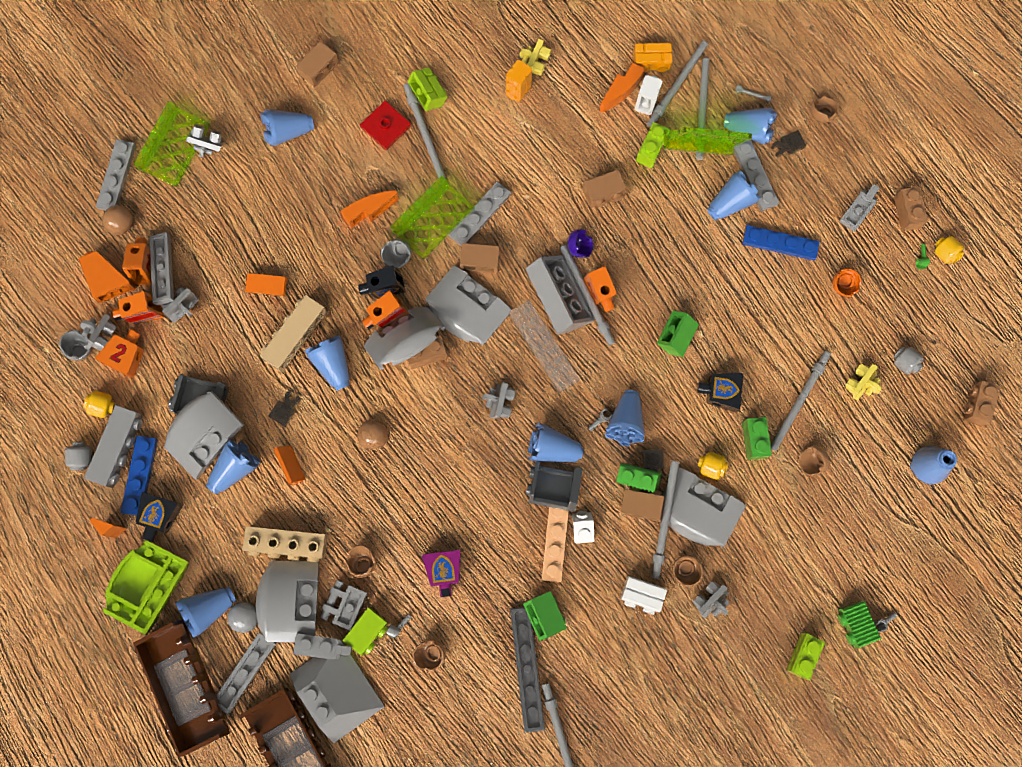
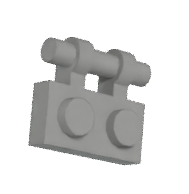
M337 580L334 587H331L329 591L331 594L327 603H324L322 607L323 612L320 618L328 620L331 613L335 615L333 624L350 631L355 624L368 593L350 585L346 592H343L341 589L344 583ZM339 596L343 599L339 608L336 609L334 604Z

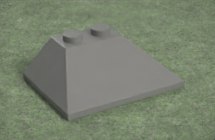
M340 654L339 659L334 660L313 657L290 674L298 696L318 727L333 743L385 707L352 655Z

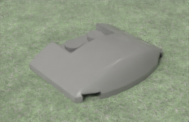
M454 265L425 298L430 310L442 322L448 332L466 342H480L479 345H484L512 312L498 296H494L472 279L468 273Z
M427 306L409 309L410 314L401 317L399 321L384 328L380 333L375 330L366 341L364 348L380 370L384 369L382 364L392 362L394 366L418 354L437 338L435 334L439 328L444 331L445 326Z
M213 391L207 392V394L198 396L188 402L179 411L169 427L164 448L197 480L219 455L224 445L241 429L244 423Z
M678 467L669 526L681 536L698 544L706 546L720 545L719 547H724L746 505L732 495H728L700 479L695 474ZM667 487L662 494L664 497L666 496Z
M270 561L269 566L261 577L256 597L257 622L265 637V642L295 643L297 633L316 636L319 562Z

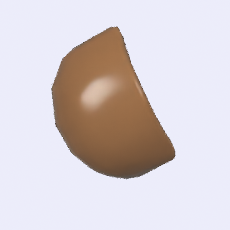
M826 95L821 98L816 96L811 104V115L818 122L832 121L839 113L838 103Z
M113 205L105 211L102 224L105 230L112 235H123L131 228L133 216L126 207Z
M365 421L358 428V441L367 449L382 448L388 441V429L379 421Z
M809 446L799 454L801 469L807 475L815 476L821 474L829 467V456L822 446Z
M356 545L348 551L346 566L350 574L358 578L367 577L375 570L377 560L370 548L365 545Z
M691 555L680 556L674 562L672 568L674 578L685 587L698 584L704 574L700 561Z
M435 640L423 641L415 647L412 654L413 662L419 670L434 671L443 665L446 658L444 647Z

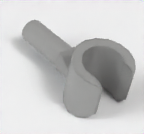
M607 408L603 409L599 414V418L588 427L590 431L602 422L610 420L612 414L609 417L603 415Z
M895 612L885 619L874 621V624L878 626V632L887 630V624L897 617Z
M408 614L397 627L391 624L387 630V635L396 638L403 626L412 617Z

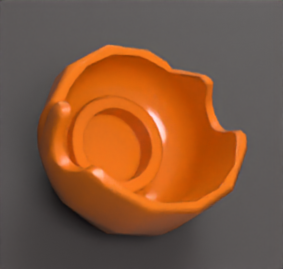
M844 268L834 275L832 285L837 294L851 297L859 292L862 281L860 274L856 270Z

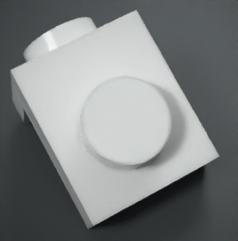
M579 511L573 513L574 543L594 542V523L591 512Z

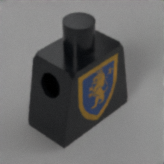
M393 265L366 274L367 282L358 285L361 295L370 293L376 299H379L388 291L395 295L406 292L402 274Z
M744 373L712 374L709 377L708 383L698 382L697 393L707 394L706 402L709 405L737 412L741 406Z
M142 492L136 517V524L145 527L141 538L153 542L157 531L168 533L183 505Z

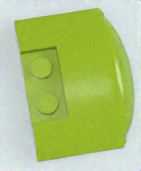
M146 540L143 542L144 545L130 551L114 571L105 593V597H107L106 608H103V613L145 635L150 632L160 618V613L177 584L182 580L189 564L188 561Z

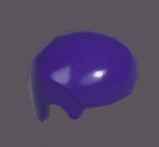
M575 229L568 237V250L575 257H589L592 254L593 239L585 234L587 233L586 230Z

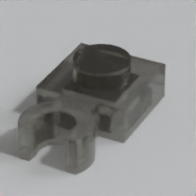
M799 130L783 136L781 142H774L771 149L779 148L780 151L776 153L775 157H780L785 151L790 155L804 149L807 145Z
M291 391L286 392L284 403L278 400L268 415L269 418L284 427L287 426L296 412L292 407L297 405L301 399L299 396H296L295 400L291 401Z
M663 449L643 450V467L658 472V469H664Z

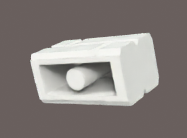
M646 75L644 77L635 105L637 112L652 115L663 82L658 77L653 75Z
M627 576L620 599L624 600V605L635 608L638 605L644 607V612L654 615L655 612L661 611L667 589Z

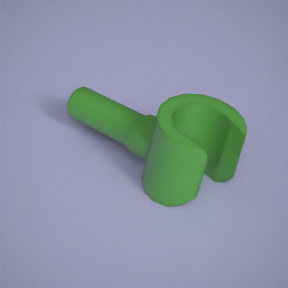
M921 244V258L916 260L917 269H926L930 259L926 255V244Z

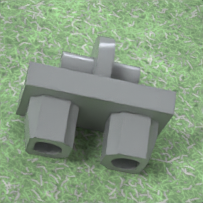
M195 124L187 136L186 142L195 144L193 150L200 151L199 157L203 158L205 153L212 155L213 150L220 152L224 143L221 142L222 133L212 130L210 138L203 136L205 128Z
M180 287L175 291L177 298L173 302L161 304L164 309L162 312L173 323L181 319L185 314L189 317L193 315L189 310L194 307L199 299L188 288Z
M105 314L97 326L95 325L96 320L94 318H91L90 321L83 320L81 322L82 335L87 336L89 333L91 334L84 348L89 350L92 346L100 351L104 348L108 340L99 335L100 332L111 337L117 328L116 325L108 321L109 315Z
M502 382V384H497L496 389L490 388L489 394H483L482 399L487 401L486 407L491 408L490 418L510 417L511 407L504 406V400L512 401L516 391L508 387V383Z
M712 581L706 588V591L712 595L707 601L702 595L696 597L693 603L699 610L700 616L705 619L711 612L715 617L720 612L725 616L727 615L728 611L725 607L729 604V601L724 598L729 593L726 586H720Z

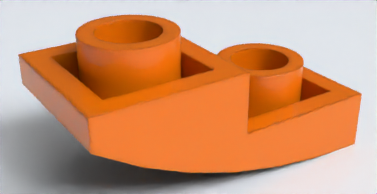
M247 273L245 292L285 296L287 277Z

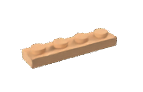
M549 507L542 581L561 583L568 520L567 510Z

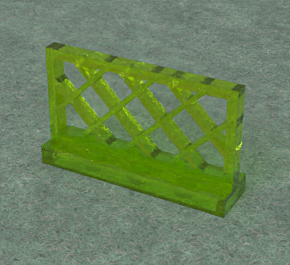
M168 101L134 162L136 169L177 187L197 151L193 150L194 145L185 149L182 141L187 140L188 135L181 137L178 129L189 126L190 131H192L191 125L199 123L205 128L203 136H205L210 123L176 107L174 103ZM180 114L186 117L187 122L176 125L175 119ZM176 130L179 138L168 141L167 133ZM181 142L183 150L172 153L170 144ZM168 145L170 153L159 156V148ZM185 153V162L176 164L174 156ZM172 157L174 165L164 168L161 160ZM152 162H160L162 169L156 171L149 169ZM176 169L178 175L175 180L167 178L165 172Z
M682 127L678 130L666 129L664 131V149L732 155L733 147L751 140L752 133Z
M441 176L390 226V229L396 238L408 243L410 248L424 260L475 209V206ZM449 190L454 195V200H443V195ZM443 204H454V212L443 213ZM456 204H465L468 207L464 212H456ZM432 205H441V213H430V207ZM454 216V222L451 225H443V217ZM421 217H428V226H417V220ZM430 217H441V225H430ZM430 229H441V235L438 238H431ZM407 230H415V239H407L403 234ZM417 230H428V238H417ZM418 242H428V248L423 253L418 249Z

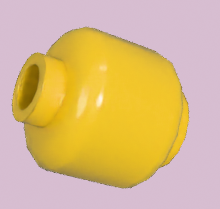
M953 236L941 237L935 244L937 246L935 255L944 263L954 264L964 255V245Z
M93 391L91 394H87L83 408L86 409L89 415L105 418L108 413L112 414L115 402H112L110 394Z
M708 452L705 456L700 457L698 467H701L702 475L718 480L720 477L725 476L729 463L726 462L724 456Z

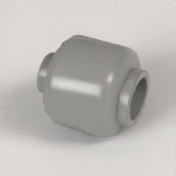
M902 347L893 357L895 359L894 365L906 375L912 372L917 374L924 366L921 364L924 357L913 347Z
M72 442V446L65 448V465L70 467V470H86L92 460V448L85 446V442Z

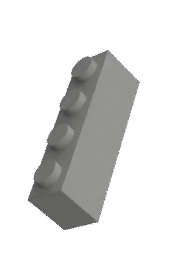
M115 405L84 479L110 488L117 484L120 478L119 472L121 467L126 464L129 448H132L134 445V436L142 426V415Z

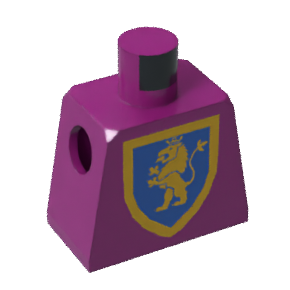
M461 551L423 554L422 558L430 586H439L440 598L452 596L451 584L459 583Z

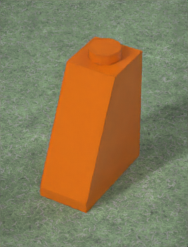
M97 251L87 252L84 256L78 258L92 297L97 302L102 303L135 290L134 285Z

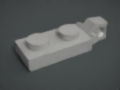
M873 184L868 192L865 190L861 191L839 222L855 232L876 204L877 198L874 196L880 188Z
M297 633L293 654L334 660L339 659L340 654L351 655L352 647L341 646L342 640Z

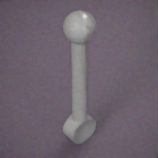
M738 85L735 89L736 93L743 92L764 99L766 102H771L772 100L770 95L764 96L743 89L741 85Z

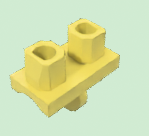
M538 39L534 50L531 46H528L527 49H521L519 53L521 58H523L522 62L527 63L532 68V73L542 75L545 64L538 62L539 58L548 61L551 55V49L543 46L544 41Z
M860 364L856 370V375L862 378L861 381L850 378L846 383V389L853 393V398L857 401L864 392L870 396L872 392L879 393L881 391V387L878 385L881 380L875 378L878 368L876 365L872 364L869 367Z

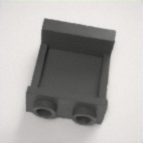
M180 374L174 383V395L168 403L169 411L178 414L188 402L211 391L225 404L229 387L225 383H212Z
M536 461L535 467L531 466L529 478H533L532 484L527 486L526 495L530 496L528 503L575 512L583 469L575 467L574 472L543 467L540 466V461Z

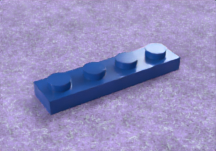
M747 225L742 245L815 261L820 241Z
M136 436L120 513L137 515L141 493H147L158 442L156 438Z

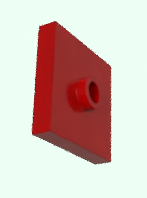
M386 101L360 124V128L385 150L390 148L411 127V123Z

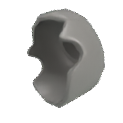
M402 239L390 240L381 249V258L388 267L393 265L396 269H399L411 259L412 250L409 244Z
M78 330L66 332L59 341L63 355L74 361L85 359L91 353L92 346L89 350L84 348L89 338L82 335Z
M237 603L231 607L228 613V624L238 633H248L255 629L258 623L256 607L250 603Z

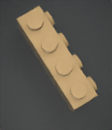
M307 295L303 299L300 298L295 305V310L285 317L282 327L273 333V339L270 343L262 348L260 357L263 361L282 373L326 315L325 308Z
M246 526L242 550L248 552V556L260 557V553H266L268 558L279 559L280 555H286L288 560L299 561L300 557H306L308 562H319V559H325L328 535Z

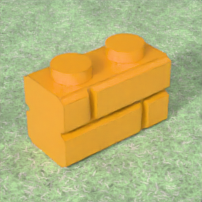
M635 43L633 49L634 63L645 68V72L649 70H657L658 72L670 70L672 64L671 43Z
M517 60L506 74V95L510 99L517 101L522 100L525 93L531 88L532 68L520 60Z

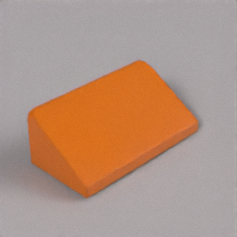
M282 446L274 448L288 483L294 486L305 481V476L292 447Z
M90 519V522L102 536L117 538L127 529L104 520Z

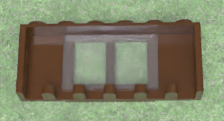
M184 620L171 622L133 642L135 653L139 657L143 673L150 684V690L156 699L158 710L162 714L166 730L171 736L174 750L179 758L230 734L219 707L220 703L199 652L192 642Z
M288 687L240 714L241 719L246 718L250 729H248L252 737H256L260 745L258 750L261 755L265 754L270 764L268 767H333L331 763H327L324 748L315 741V731L311 726H307L305 722L307 717L303 709L298 708L295 702L297 698Z

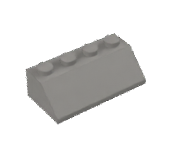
M563 255L540 257L526 268L529 279L532 281L537 295L541 299L545 311L553 324V328L558 335L572 332L595 321Z

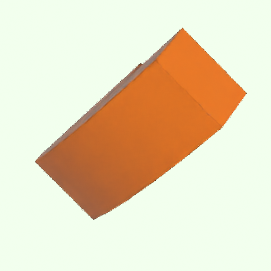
M632 62L625 76L617 74L601 102L600 112L603 113L615 107L627 98L642 80L645 68Z
M395 190L385 191L361 198L341 210V216L351 228L355 227L365 218L372 222L399 200L398 193Z

